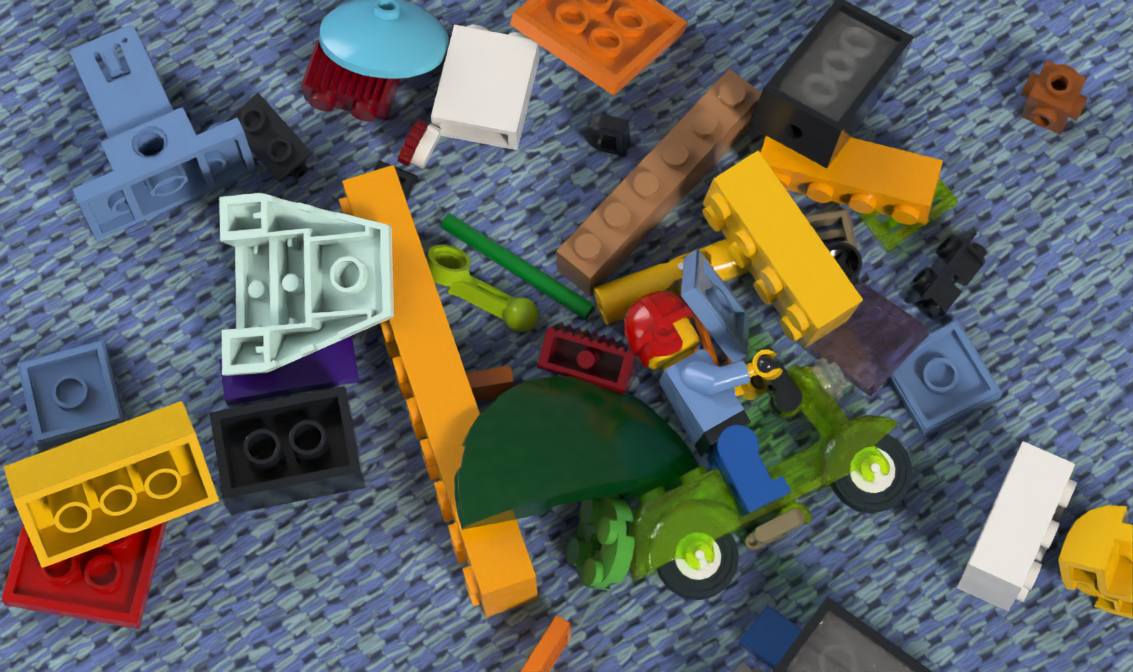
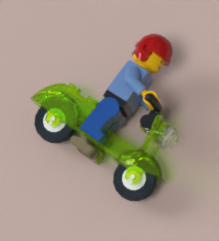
M656 291L643 296L629 307L624 320L625 337L634 356L639 357L645 368L649 367L653 370L663 369L664 372L659 379L660 386L700 457L708 454L707 461L711 471L707 472L705 466H701L679 478L683 485L667 493L664 487L660 486L638 498L641 506L635 509L633 513L634 522L629 523L627 536L635 537L633 557L628 569L631 583L643 580L658 572V576L665 586L682 598L703 600L714 597L730 585L737 572L739 553L732 535L776 514L774 519L758 526L753 533L745 538V547L751 551L757 550L797 530L803 524L804 526L812 521L811 513L804 504L799 502L832 486L833 492L843 504L857 512L874 514L886 511L904 498L911 485V461L908 452L901 443L887 434L900 422L885 416L864 415L848 420L836 403V401L842 399V388L847 385L844 374L836 362L829 364L826 359L819 358L815 360V366L811 368L807 365L802 367L793 365L786 370L782 362L774 358L777 355L775 352L761 350L754 356L751 363L745 364L742 360L722 367L716 366L705 349H701L696 353L694 351L699 345L700 338L690 322L694 318L695 313L685 300L672 292ZM768 392L770 395L769 410L773 415L782 419H789L801 410L817 429L820 435L819 441L810 448L766 469L758 454V438L747 427L751 421L736 396L741 395L744 399L754 400Z

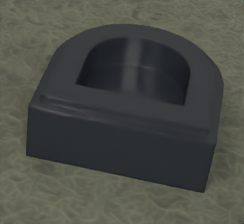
M594 115L588 120L584 137L593 148L599 151L627 156L631 143L629 120L609 115Z

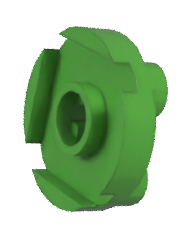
M604 496L583 500L581 503L580 521L576 537L569 541L566 557L569 565L576 566L578 577L587 588L610 590L611 588L608 585L610 583L619 584L626 576L630 567L635 537L626 536V521L634 522L629 505L621 498Z

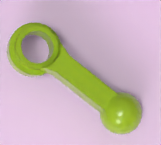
M441 244L429 249L426 259L433 280L439 285L449 286L447 294L460 297L503 319L512 331L524 333L535 327L538 322L539 312L533 301L524 297L514 298L471 276L469 273L471 260L459 248Z

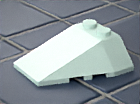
M264 193L219 197L220 241L235 247L236 329L221 330L222 375L268 373L394 317L392 226L316 208L299 202L280 199Z

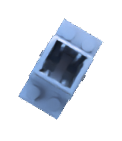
M127 25L70 50V55L108 137L107 140L100 143L113 170L106 175L92 176L86 179L82 185L72 189L96 241L257 171L245 132L238 118L228 122L214 123L205 132L196 135L184 108L181 107L173 110L133 25ZM117 47L122 49L126 59L122 63H120L115 51ZM98 55L101 56L107 68L101 71L95 59Z

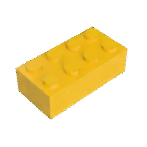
M759 150L713 178L703 201L705 206L703 214L712 229L716 232L721 230L730 242L728 250L736 264L740 268L747 267L756 281L753 285L761 300L766 305L772 303L782 317L779 319V323L785 335L792 342L798 340L802 348L805 349L848 321L863 301L862 297Z
M182 401L3 466L14 503L42 568L219 502L196 433Z

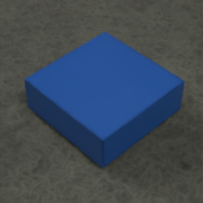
M767 604L742 636L739 645L774 670L802 630Z

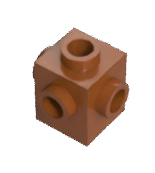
M1047 60L1040 74L1031 72L1023 88L1021 96L1028 99L1021 117L1061 135L1069 118L1077 121L1088 97L1081 94L1087 78L1079 75L1075 69L1068 65L1055 64Z

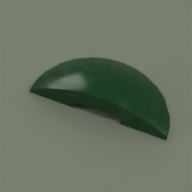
M555 376L539 378L514 386L499 395L495 402L475 419L461 445L465 449L461 467L454 477L457 514L461 528L464 530L545 514L552 506L619 493H623L624 498L696 485L704 482L705 478L696 459L679 434L645 403L627 392L624 394L599 387L577 377Z

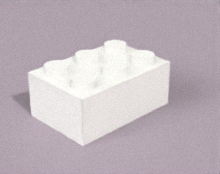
M1024 441L1022 442L1003 481L957 589L1006 611H1009L1015 599L1024 602L1042 564L1034 561V559L1041 561L1046 550L1049 549L1060 524L1056 521L1059 520L1064 508L1067 507L1077 485V482L1069 479L1075 466L1074 463Z

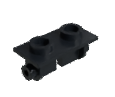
M256 93L226 120L228 122L238 118L245 132L249 148L280 183L287 176L299 179L308 171V167L305 165L306 159L313 153L259 93Z
M971 231L958 236L952 234L947 237L937 248L935 253L939 257L931 267L922 269L911 281L910 287L913 290L905 298L904 302L909 304L920 301L924 304L921 311L930 319L935 320L938 315L944 316L962 293L951 282V279L954 277L962 286H967L986 262L984 257L987 251L985 248L975 242L970 244L977 233Z

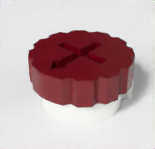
M418 119L407 136L397 161L408 167L414 164L424 169L439 141L442 129Z

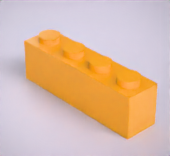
M768 136L765 137L761 150V155L787 191L805 194L811 200L820 203L832 201L848 205L852 210L863 214L875 212L891 216L895 221L906 225L916 223L927 224L943 160L852 137L828 168L817 164Z

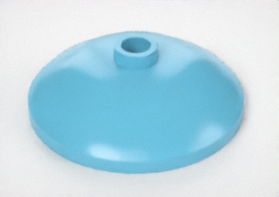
M352 0L340 5L323 19L320 26L319 41L325 54L345 69L370 77L398 79L418 76L439 66L446 58L449 36L445 27L434 15L413 3L404 0Z

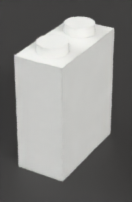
M454 25L431 114L432 125L442 129L441 136L518 150L539 63V44L523 33L512 32L507 35L491 32L480 25H468L466 27Z

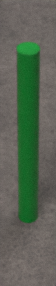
M449 213L443 219L440 226L441 229L583 319L587 320L595 308L593 303Z

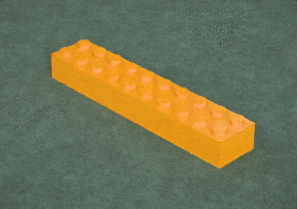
M391 165L343 180L346 197L338 199L343 214L392 226L394 317L379 324L389 359H392L395 376L401 395L406 400L409 418L416 439L425 438L419 442L430 481L440 480L433 484L444 522L451 520L454 522L448 525L457 562L458 564L465 562L468 564V567L462 568L471 604L473 607L482 605L485 617H489L537 601L536 575L516 519L462 530L455 501L454 477L461 467L465 449L464 446H461L467 431L480 413L395 167Z

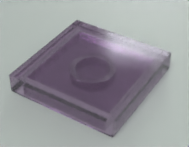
M859 280L854 287L863 301L848 321L804 350L871 397L928 337L929 330L928 326Z

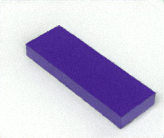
M352 336L268 373L225 376L222 375V358L219 359L224 398L227 406L360 382Z

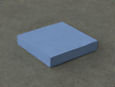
M697 249L684 257L681 297L731 362H738L747 356L749 314L703 253Z
M957 319L879 357L878 360L880 367L922 437L1000 399L1003 394Z
M104 339L17 363L34 441L38 449L84 437L125 422L107 344Z

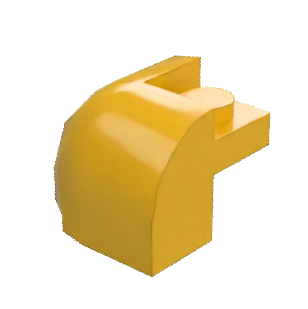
M1106 505L1092 509L1075 521L1066 536L1058 558L1062 582L1067 590H1075L1077 587L1085 594L1097 598L1094 607L1133 619V525L1129 524L1127 506Z

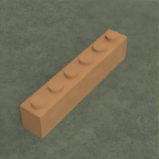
M729 68L556 251L557 271L591 297L593 295V288L602 285L748 130L761 92Z

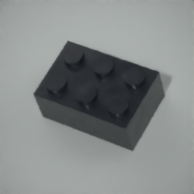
M345 386L209 412L223 499L231 515L366 488L351 405Z

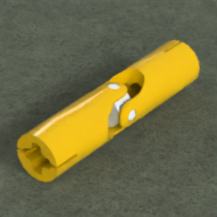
M727 239L698 249L723 281L750 272L747 267L740 268L733 260L728 250L730 242ZM692 252L676 257L668 263L657 264L594 287V298L605 324L608 325L625 319L629 307L647 294L656 291H666L680 296L684 257Z

